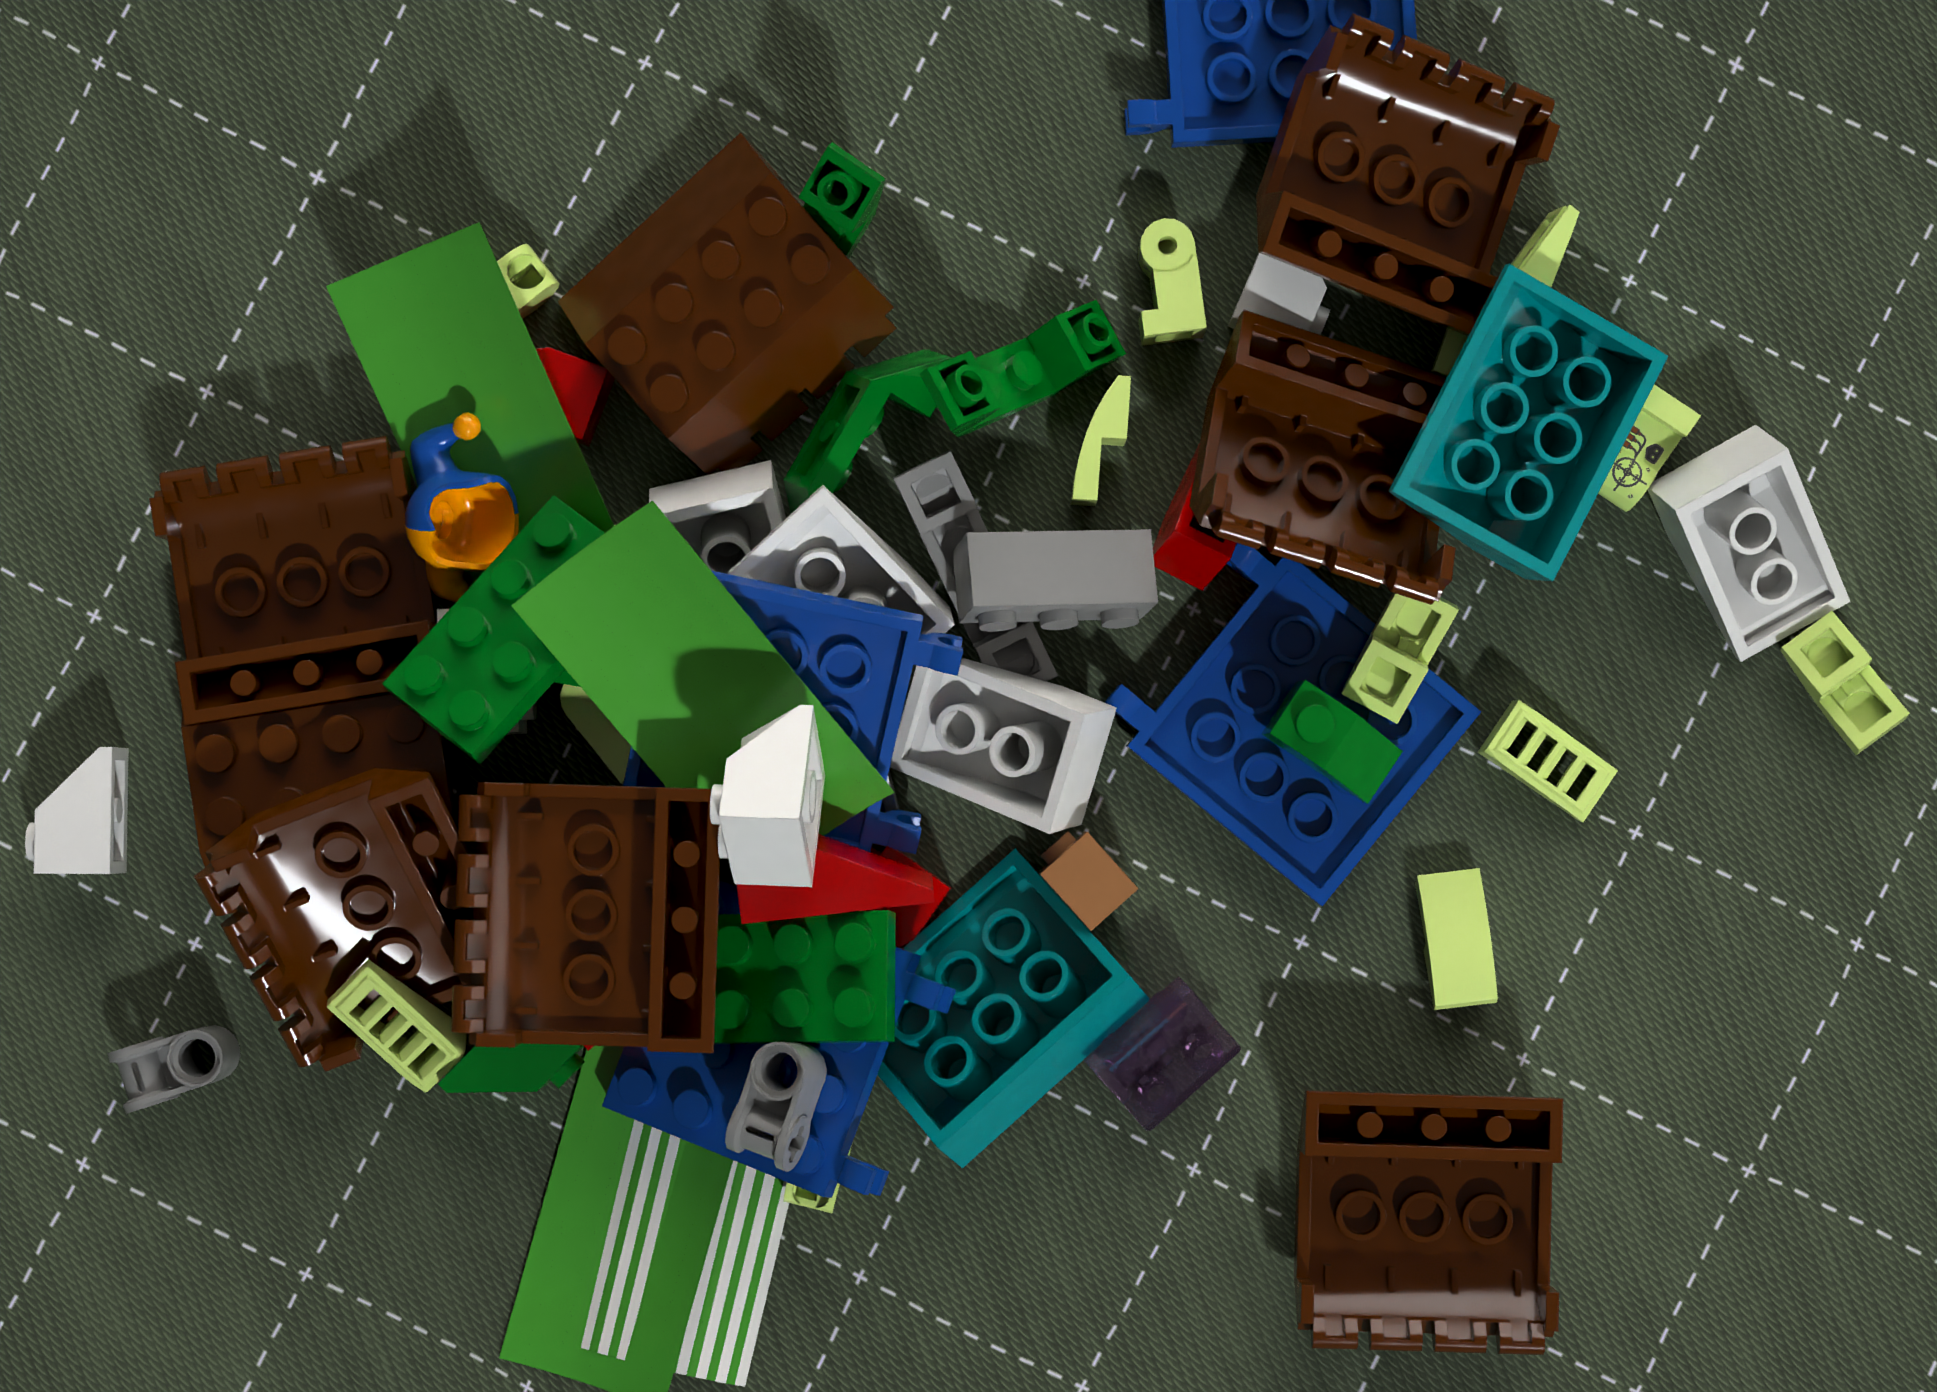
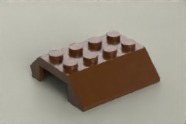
M1352 13L1342 30L1330 25L1296 78L1256 195L1258 252L1469 336L1498 277L1489 273L1525 167L1527 165L1548 162L1560 128V125L1553 123L1549 118L1554 109L1555 100L1516 82H1513L1506 94L1501 98L1500 96L1506 82L1504 77L1460 58L1448 75L1444 74L1450 62V54L1406 35H1403L1393 51H1390L1389 48L1394 39V30Z
M739 133L558 301L587 348L661 432L707 475L713 473L717 468L721 471L746 466L763 450L760 444L752 437L760 430L767 438L773 441L809 408L798 395L806 388L817 399L821 398L843 378L847 371L855 367L845 354L851 346L865 358L897 329L886 316L894 308L890 303L891 301L870 277L860 271L787 189L782 183L784 180L742 133Z
M1243 310L1239 315L1207 398L1189 505L1199 525L1212 529L1215 536L1255 549H1259L1262 545L1267 547L1270 554L1317 569L1322 564L1327 566L1330 573L1377 588L1384 584L1390 592L1430 605L1434 601L1439 602L1443 590L1452 581L1456 548L1444 544L1437 551L1439 526L1388 491L1447 377Z
M387 435L343 442L342 453L344 460L336 461L331 445L279 453L281 471L273 472L268 455L217 463L216 474L218 481L215 482L210 481L205 465L160 473L161 490L155 491L154 498H149L155 536L168 540L186 653V660L175 662L185 725L386 693L388 690L382 683L437 624L436 597L430 588L427 578L425 560L413 549L405 528L406 508L416 490L405 450L392 452Z
M389 692L193 725L184 724L182 713L181 730L198 846L205 867L210 864L205 852L256 813L373 768L429 772L458 828V814H456L445 737ZM464 841L469 850L468 841Z
M373 768L256 813L205 852L210 864L194 876L215 916H223L234 909L237 910L220 925L244 969H252L263 962L266 963L249 978L272 1020L281 1021L294 1014V1016L278 1028V1031L298 1067H306L319 1060L326 1072L360 1059L364 1041L327 1008V1000L368 959L434 1006L452 1000L453 985H471V973H453L455 920L473 919L474 907H455L457 854H470L464 841H458V828L429 772ZM373 989L358 1006L366 1010L380 994ZM392 1007L379 1021L386 1025L398 1011Z
M478 782L477 795H459L458 841H476L475 854H457L455 907H474L473 919L455 920L453 973H471V985H453L451 1032L469 1033V1044H474L475 1047L515 1048L524 1043L647 1047V1051L714 1053L720 858L718 854L719 825L711 824L710 796L712 789Z
M1305 1090L1297 1145L1294 1283L1297 1329L1310 1330L1311 1347L1357 1350L1358 1331L1368 1332L1369 1350L1422 1351L1423 1333L1432 1334L1433 1352L1486 1353L1487 1335H1496L1498 1354L1544 1355L1545 1337H1553L1554 1331H1558L1559 1292L1550 1286L1552 1171L1553 1163H1562L1563 1098Z

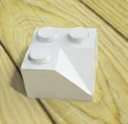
M799 705L743 737L740 749L726 759L723 785L713 784L710 820L711 824L719 825V858L729 860L734 884L812 887L825 783V771L813 705Z

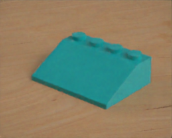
M1505 264L1388 492L1472 550L1527 580L1554 581L1649 396L1668 355L1515 266Z
M1015 848L903 948L921 956L915 971L916 975L954 988L956 992L948 1014L928 1009L905 999L895 1026V1042H889L877 1075L936 1147L957 1165L964 1168L1151 999Z

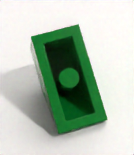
M1307 680L1295 682L1262 732L1263 736L1365 804L1370 802L1403 752L1362 717Z
M521 1043L515 1048L474 1046L438 1085L446 1093L537 1092L550 1081L559 1089L585 1063L577 1054L584 1045Z

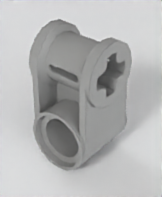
M211 1025L167 1038L163 1036L107 1053L110 1063L118 1065L128 1097V1101L123 1104L127 1114L180 1097L183 1092L220 1081L231 1075L238 1066L240 1046L234 1034L229 1030L217 1025ZM199 1039L211 1045L215 1052V1063L210 1072L201 1070L193 1060L194 1045Z
M772 1042L765 1044L756 1051L751 1060L750 1069L739 1102L727 1126L725 1137L727 1149L736 1153L747 1149L774 1160L775 1167L785 1172L791 1171L796 1166L806 1147L810 1133V1123L826 1080L827 1068L825 1059L818 1049L806 1043ZM788 1055L794 1059L798 1070L797 1078L789 1088L781 1081L779 1073L780 1065Z

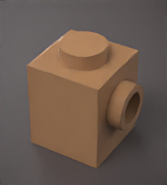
M1069 831L1065 832L1040 855L1048 865L1039 872V875L1090 931L1097 927L1138 890V887L1087 831H1084L1077 839Z

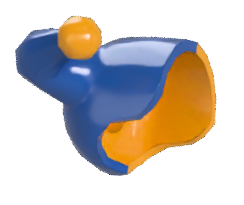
M469 412L462 413L452 423L437 426L423 432L412 441L410 454L418 487L411 496L405 512L407 537L415 552L425 560L427 578L431 590L439 598L455 603L471 586L466 581L465 571H485L518 535L519 530L517 500L509 482L500 475L462 471L457 468L451 457V447L458 439L472 440L481 431L479 418Z

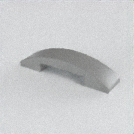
M948 450L893 477L958 614L953 549L967 532H988L954 456ZM1017 622L1015 628L997 632L982 631L979 629L978 623H962L981 663L1043 681H1049L1058 676L1033 622Z

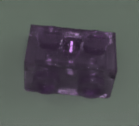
M1178 976L1166 988L1156 993L1122 1027L1106 1037L1101 1045L1084 1061L1128 1109L1146 1131H1151L1240 1052L1241 1047L1188 985Z

